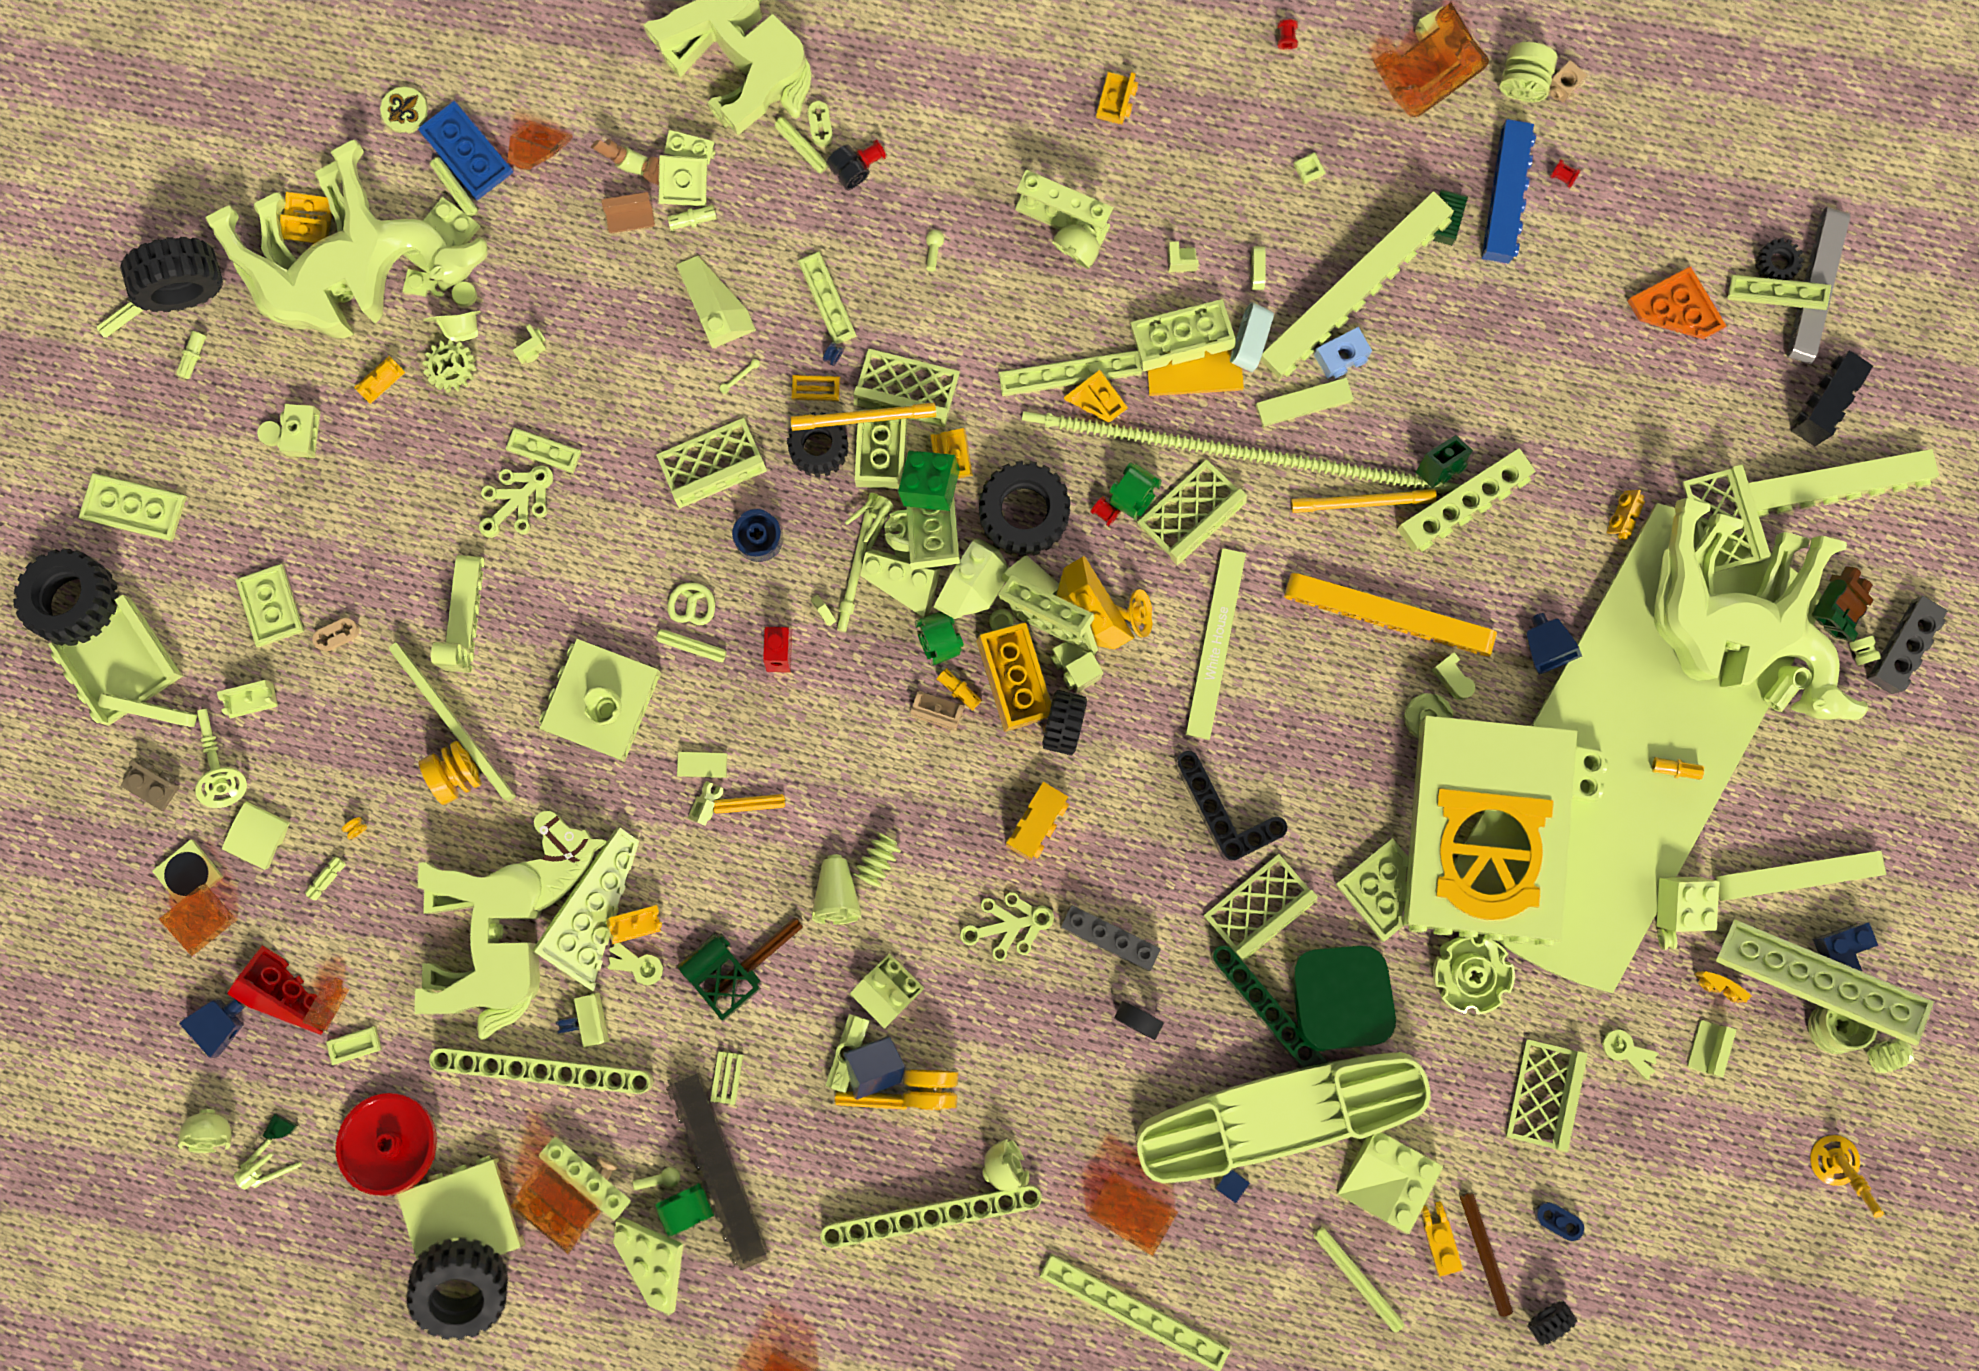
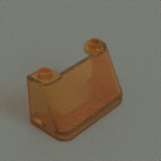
M1452 2L1437 13L1435 21L1439 27L1401 56L1396 51L1390 50L1373 60L1391 96L1410 117H1419L1483 71L1489 64L1487 54Z

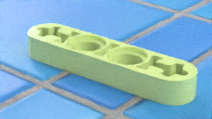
M100 693L98 706L183 726L195 727L197 714L105 693Z

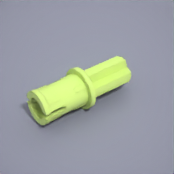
M191 331L186 349L181 352L183 357L176 372L179 377L184 379L191 378L197 360L201 359L199 355L207 338L205 335Z

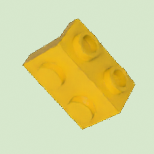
M1108 72L1096 115L1097 119L1123 125L1125 117L1130 118L1133 106L1132 103H1129L1131 95H1136L1139 83L1135 82L1136 73L1131 72L1130 77Z

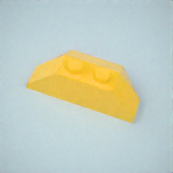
M1082 556L1064 567L1056 596L1093 613L1095 619L1090 624L1096 645L1116 649L1134 639L1135 636L1086 557Z

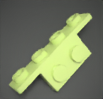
M553 1137L539 1154L540 1159L562 1176L558 1181L569 1190L574 1186L581 1192L578 1197L584 1203L590 1206L593 1202L613 1220H616L630 1204L631 1200L558 1138Z

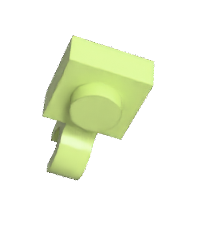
M706 781L702 787V794L700 797H696L687 819L706 826L714 811L715 803L712 801L721 797L723 788L717 786L715 791L711 793L710 790L713 784Z

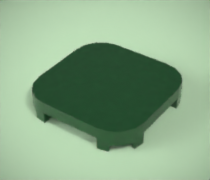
M1362 945L1314 949L1301 954L1294 960L1292 967L1289 969L1288 979H1292L1298 1028L1295 1029L1298 1038L1301 1037L1313 1050L1325 1051L1372 1047L1386 1042L1393 1035L1396 1028V1013L1386 960L1379 951L1370 946Z

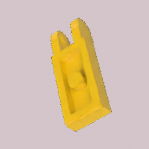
M1441 1201L1435 1202V1210L1440 1222L1432 1224L1430 1212L1426 1205L1423 1206L1421 1214L1425 1225L1423 1228L1436 1272L1441 1277L1462 1271L1463 1267L1444 1206Z

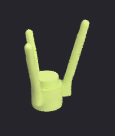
M878 496L875 500L870 498L862 508L845 521V524L848 525L866 510L870 509L869 514L875 520L863 539L864 542H868L871 537L866 548L867 551L872 549L884 522L889 517V513L893 508V504L883 496Z
M267 1139L246 1162L240 1165L241 1169L234 1173V1179L239 1187L244 1190L251 1185L257 1188L264 1182L301 1167L302 1162L295 1163L260 1178L259 1176L262 1175L259 1167L266 1163L273 1156V1153H268L257 1163L253 1162L271 1143L272 1140Z

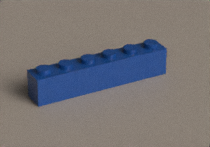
M1506 119L1501 127L1481 259L1509 264L1519 253L1520 243H1517V236L1521 234L1523 228V221H1520V216L1526 207V199L1523 196L1530 182V177H1527V170L1531 168L1533 155H1530V150L1536 141V133H1533V123Z

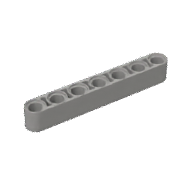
M1825 207L1820 215L1822 220L1818 223L1814 239L1816 244L1813 243L1809 260L1811 265H1808L1804 282L1831 285L1827 310L1801 307L1797 309L1793 325L1795 330H1792L1788 346L1790 352L1786 354L1787 358L1809 364L1815 360L1818 353L1850 221V213L1830 207Z

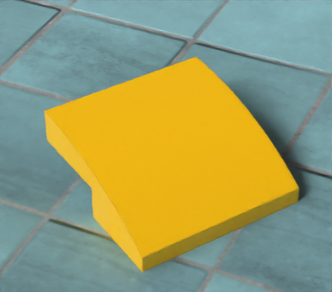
M286 192L284 215L280 217L283 239L316 243L328 237L332 213L327 197ZM293 210L326 212V214L323 216L297 213ZM299 215H306L305 218H303V217H298V216H299ZM310 216H317V219H311Z

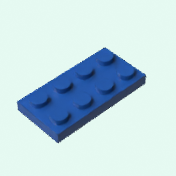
M455 101L418 128L422 136L477 201L514 173L512 168Z

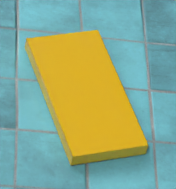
M1233 349L1215 354L1205 351V357L1175 365H1172L1171 360L1164 367L1147 371L1149 396L1242 391L1244 389L1242 368L1230 363Z

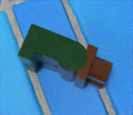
M1845 566L1841 575L1832 574L1829 580L1831 583L1825 589L1811 614L1821 626H1824L1823 628L1832 637L1852 642L1855 641L1858 635L1855 627L1859 619L1866 613L1867 605L1871 606L1874 601L1869 595L1873 584L1867 579L1859 578L1861 571L1855 567Z

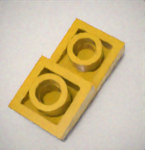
M1697 971L1695 974L1699 979L1698 984L1705 991L1721 992L1724 989L1723 995L1733 1003H1746L1752 997L1744 988L1721 975L1706 971Z

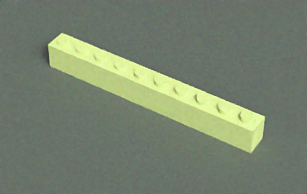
M1433 191L1264 351L1260 360L1279 380L1284 375L1288 378L1297 369L1295 365L1301 359L1306 361L1315 352L1313 348L1318 343L1323 345L1332 336L1330 332L1335 327L1341 328L1349 320L1347 316L1353 310L1358 312L1366 304L1365 298L1370 294L1372 296L1376 295L1382 289L1383 285L1381 283L1387 278L1393 279L1399 273L1400 269L1398 267L1403 262L1407 264L1411 262L1418 254L1416 250L1421 245L1425 248L1435 238L1433 234L1438 229L1443 231L1452 222L1450 218L1454 211Z

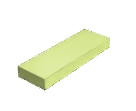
M515 427L506 446V450L572 474H574L582 453L581 450Z

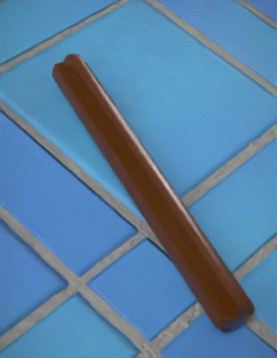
M793 918L740 964L748 973L754 970L803 928L802 923L797 918ZM735 968L726 976H734ZM739 971V972H738V976H739V977H744V976L741 974V972ZM732 979L720 980L719 993H727L733 988ZM714 985V986H713L709 991H707V992L715 993V986H716V985ZM709 996L714 1002V996Z
M1471 1192L1462 1194L1460 1200L1498 1314L1501 1317L1510 1316L1513 1314V1310L1475 1196Z

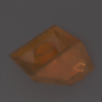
M529 120L510 136L507 162L514 164L519 169L530 170L558 153L572 140L573 135Z

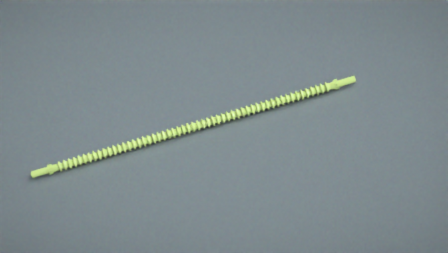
M1023 411L1022 421L1045 424V427L1049 428L1051 426H1058L1061 430L1065 427L1067 431L1071 428L1073 432L1079 430L1080 433L1086 431L1087 434L1093 432V435H1096V433H1100V436L1106 434L1108 438L1110 435H1113L1114 439L1119 436L1121 440L1127 438V441L1134 439V442H1137V440H1141V443L1147 441L1148 444L1154 442L1155 446L1160 443L1162 447L1164 444H1167L1168 448L1173 445L1175 449L1181 447L1182 450L1188 448V451H1191V449H1195V452L1201 450L1203 454L1205 451H1208L1209 455L1212 452L1216 456L1221 453L1223 457L1229 455V458L1236 456V459H1239V457H1242L1243 460L1249 458V461L1255 459L1257 463L1262 460L1264 464L1268 461L1270 465L1276 463L1277 466L1283 464V467L1290 465V468L1297 466L1298 470L1300 467H1303L1305 471L1307 468L1311 472L1316 469L1318 473L1324 471V474L1331 472V475L1338 473V476L1344 474L1346 478L1348 475H1351L1352 479L1357 476L1359 480L1365 478V481L1372 479V482H1375V480H1378L1379 483L1385 481L1386 484L1392 482L1394 486L1398 483L1400 487L1405 484L1407 488L1413 486V489L1419 487L1420 490H1423V488L1435 489L1438 493L1442 494L1444 492H1452L1461 486V484L1446 482L1432 488L1422 478H1418L1417 474L1412 477L1410 473L1406 476L1404 472L1398 474L1397 471L1391 473V470L1384 472V469L1377 471V468L1371 470L1369 466L1367 469H1364L1363 465L1358 468L1356 464L1350 466V463L1343 465V462H1340V464H1336V461L1330 463L1329 460L1323 462L1321 458L1319 461L1315 457L1310 460L1308 456L1306 458H1302V455L1295 457V454H1292V456H1289L1288 453L1282 455V452L1275 454L1274 450L1269 453L1267 449L1263 452L1261 448L1255 450L1254 447L1248 449L1247 446L1241 448V445H1238V447H1234V444L1228 446L1226 442L1224 445H1221L1220 441L1215 444L1213 440L1207 442L1206 439L1200 441V438H1197V440H1193V437L1187 439L1186 436L1180 438L1179 434L1174 437L1172 433L1167 436L1165 432L1163 434H1159V431L1152 433V430L1146 432L1145 429L1139 431V428L1132 430L1131 426L1129 429H1126L1124 425L1120 428L1118 424L1112 426L1111 423L1105 425V422L1098 424V421H1095V423H1091V420L1085 422L1084 419L1079 421L1077 417L1072 420L1070 416L1066 419L1064 415L1056 417L1052 413L1044 415Z

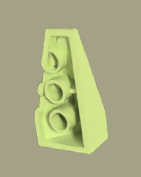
M699 256L676 265L712 349L756 331L747 309Z

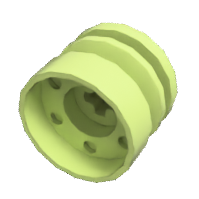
M1520 42L1512 45L1508 51L1505 62L1506 68L1503 71V78L1499 86L1501 92L1510 98L1525 102H1539L1546 99L1552 83L1551 76L1555 71L1558 59L1557 53L1552 48L1536 42Z
M1820 1005L1812 1011L1808 1020V1032L1812 1041L1819 1049L1829 1054H1842L1867 1047L1874 1040L1877 1029Z

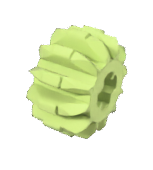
M1898 1038L1871 1047L1867 1053L1871 1067L1878 1073L1892 1072L1912 1063L1915 1058L1910 1044Z

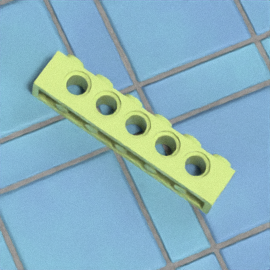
M1519 448L1402 523L1397 530L1412 552L1418 549L1423 552L1434 544L1432 540L1439 536L1443 539L1453 532L1452 527L1459 523L1460 526H1463L1473 519L1471 515L1476 511L1482 514L1493 506L1490 503L1498 498L1502 501L1511 495L1510 489L1518 486L1520 489L1532 481L1530 476L1536 471ZM1502 473L1509 474L1511 482L1505 481L1502 478ZM1482 485L1489 486L1491 488L1492 494L1488 495L1484 493L1482 490ZM1462 499H1470L1472 507H1466ZM1444 510L1451 512L1452 520L1444 518ZM1423 523H1429L1433 527V533L1426 532L1423 528Z

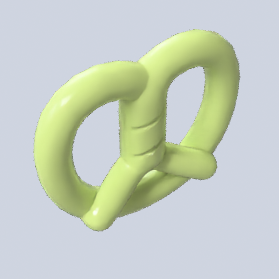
M692 582L684 583L672 591L667 605L668 614L675 622L685 623L690 621L696 625H705L714 616L715 600L711 591L704 585ZM688 590H697L699 592L693 594ZM680 593L688 598L686 613L682 616L675 612V602ZM706 597L708 602L707 614L703 618H698L695 616L697 600Z

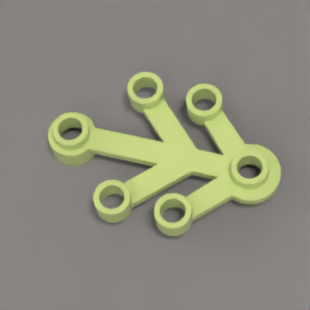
M536 466L530 473H512L508 469H504L499 473V479L505 485H510L513 482H526L527 484L522 489H494L492 486H485L482 489L481 495L486 501L511 499L492 518H485L480 522L479 530L485 537L493 538L497 536L500 531L499 524L517 507L518 520L515 522L514 528L519 534H527L530 531V524L528 523L529 496L535 490L536 503L532 506V513L538 518H543L547 515L548 509L545 506L546 488L553 482V473L546 466ZM543 473L545 475L544 479L538 481L537 476ZM505 474H510V479L504 481L503 476ZM488 490H493L491 497H486ZM542 506L544 508L543 512L537 514L536 509ZM492 523V528L488 531L485 530V525ZM521 523H526L524 530H519L518 528Z
M1011 892L1006 895L1005 904L1008 907H1017L1028 915L1027 917L1017 918L997 906L994 900L986 898L981 903L982 910L985 913H992L1005 922L978 929L975 926L969 925L962 929L960 937L964 944L974 945L979 941V938L1007 932L1000 945L993 950L992 954L994 959L1002 961L1007 957V950L1019 930L1023 927L1031 926L1024 940L1017 944L1016 949L1020 955H1027L1031 951V944L1039 931L1046 930L1053 924L1054 915L1052 910L1046 906L1034 908L1019 899L1016 893ZM1010 895H1014L1017 898V902L1013 905L1007 901ZM986 901L992 902L993 908L991 910L984 909L983 904ZM1040 913L1046 915V921L1043 923L1037 920V915ZM967 931L975 933L973 940L966 939L965 934ZM1021 943L1028 945L1027 952L1023 953L1019 950ZM997 949L1004 950L1005 955L1003 958L999 959L995 956Z

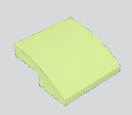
M1027 555L1013 564L1001 577L1007 582L1011 575L1053 595L1057 593L1059 583Z
M245 802L228 832L222 849L266 870L272 863L277 846L282 844L290 822L249 802Z

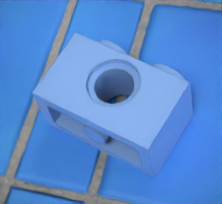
M1359 327L1318 347L1314 357L1327 379L1332 376L1339 378L1348 372L1347 368L1353 365L1358 368L1367 363L1372 349ZM1338 352H1346L1349 355V359L1341 358Z

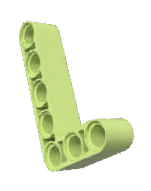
M457 555L446 642H434L431 649L432 663L444 671L471 673L472 671L470 662L473 661L475 649L473 638H476L478 618H476V614H479L481 595L478 594L482 589L484 571H481V568L484 567L483 557Z

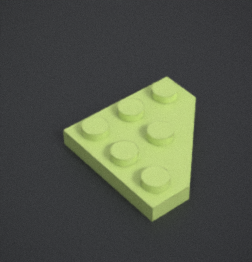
M1393 838L1335 884L1382 942H1385L1403 927L1404 919L1403 907L1406 894L1408 856Z
M621 1217L615 1224L613 1244L648 1306L667 1315L672 1314L676 1308L683 1243Z

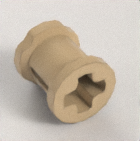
M598 1157L596 1160L598 1163L595 1170L606 1180H609L612 1172L616 1171L618 1166L602 1157Z

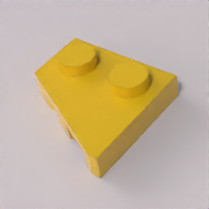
M1101 370L1097 371L1064 397L1065 401L1109 423L1129 408Z

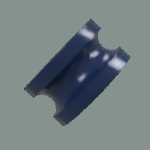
M832 342L824 353L823 361H830V365L835 366L842 356L844 348H838L836 343Z
M578 1017L556 1021L555 1024L559 1026L557 1034L580 1030L576 1026Z

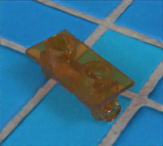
M334 978L333 980L325 981L304 1018V1023L327 1032L349 992V989L343 987L341 979Z

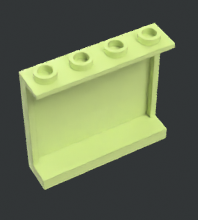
M125 595L115 599L117 603L115 615L111 614L109 618L111 620L108 626L104 625L101 629L102 633L97 637L92 635L90 641L85 643L78 641V644L73 646L66 644L57 645L52 642L48 644L53 651L51 652L52 658L64 668L65 672L63 674L65 678L76 686L78 698L84 704L87 703L91 709L89 712L91 718L96 723L110 726L127 713L98 706L100 693L145 702L183 677L134 601Z
M576 639L575 644L572 643L568 649L567 657L569 659L566 666H562L558 673L559 683L550 692L548 698L550 702L549 707L540 716L539 724L541 726L539 729L625 762L661 672L656 668ZM600 686L613 690L620 698L621 713L612 724L605 726L594 724L584 713L586 704L583 697L591 688Z
M487 1156L475 1161L477 1166L467 1169V1165L464 1164L451 1169L453 1174L443 1177L442 1173L427 1178L429 1183L419 1185L418 1182L407 1191L397 1194L417 1260L423 1251L427 1250L429 1252V1246L437 1242L439 1245L443 1244V1240L452 1238V1241H456L459 1238H466V1241H473V1239L481 1241V1245L485 1246L487 1244L494 1248V1254L497 1252L500 1255L526 1245L523 1235L519 1236L496 1163L499 1162V1158L491 1160V1157Z

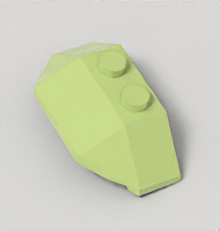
M979 538L973 540L960 559V563L956 565L950 574L934 608L954 619L960 618L962 615L989 609L1006 583L1001 577L1009 569L1000 550Z

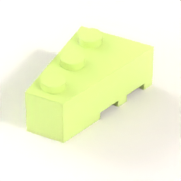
M872 549L865 552L860 576L924 618L930 614L941 568L928 567L912 570L910 559Z

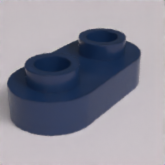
M1543 1202L1535 1210L1536 1221L1568 1241H1577L1583 1236L1585 1227L1582 1220L1556 1204ZM1546 1210H1550L1551 1217L1549 1219L1544 1218V1212ZM1568 1223L1573 1224V1230L1571 1232L1566 1231V1225Z

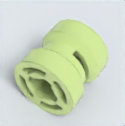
M1874 636L1849 643L1851 650L1856 654L1855 662L1857 666L1881 659L1879 651L1875 650L1874 647L1876 643ZM1869 647H1870V649H1868V650H1865V651H1862V652L1859 651V650H1862V649H1865V648H1869Z

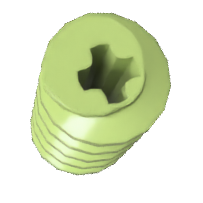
M877 831L876 834L880 840L872 839L871 843L875 846V849H866L870 857L862 856L861 860L866 865H857L856 868L861 874L853 875L872 886L881 887L882 884L877 878L887 877L882 870H891L892 867L887 861H896L892 852L900 853L902 850L897 846V842Z

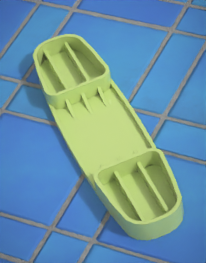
M1403 1052L1375 1054L1309 1066L1237 1085L1171 1108L1145 1120L1139 1127L1136 1135L1138 1156L1145 1174L1153 1181L1159 1183L1185 1182L1223 1176L1229 1173L1232 1168L1296 1154L1352 1136L1358 1139L1366 1138L1420 1116L1428 1108L1431 1099L1430 1086L1419 1062L1411 1055Z

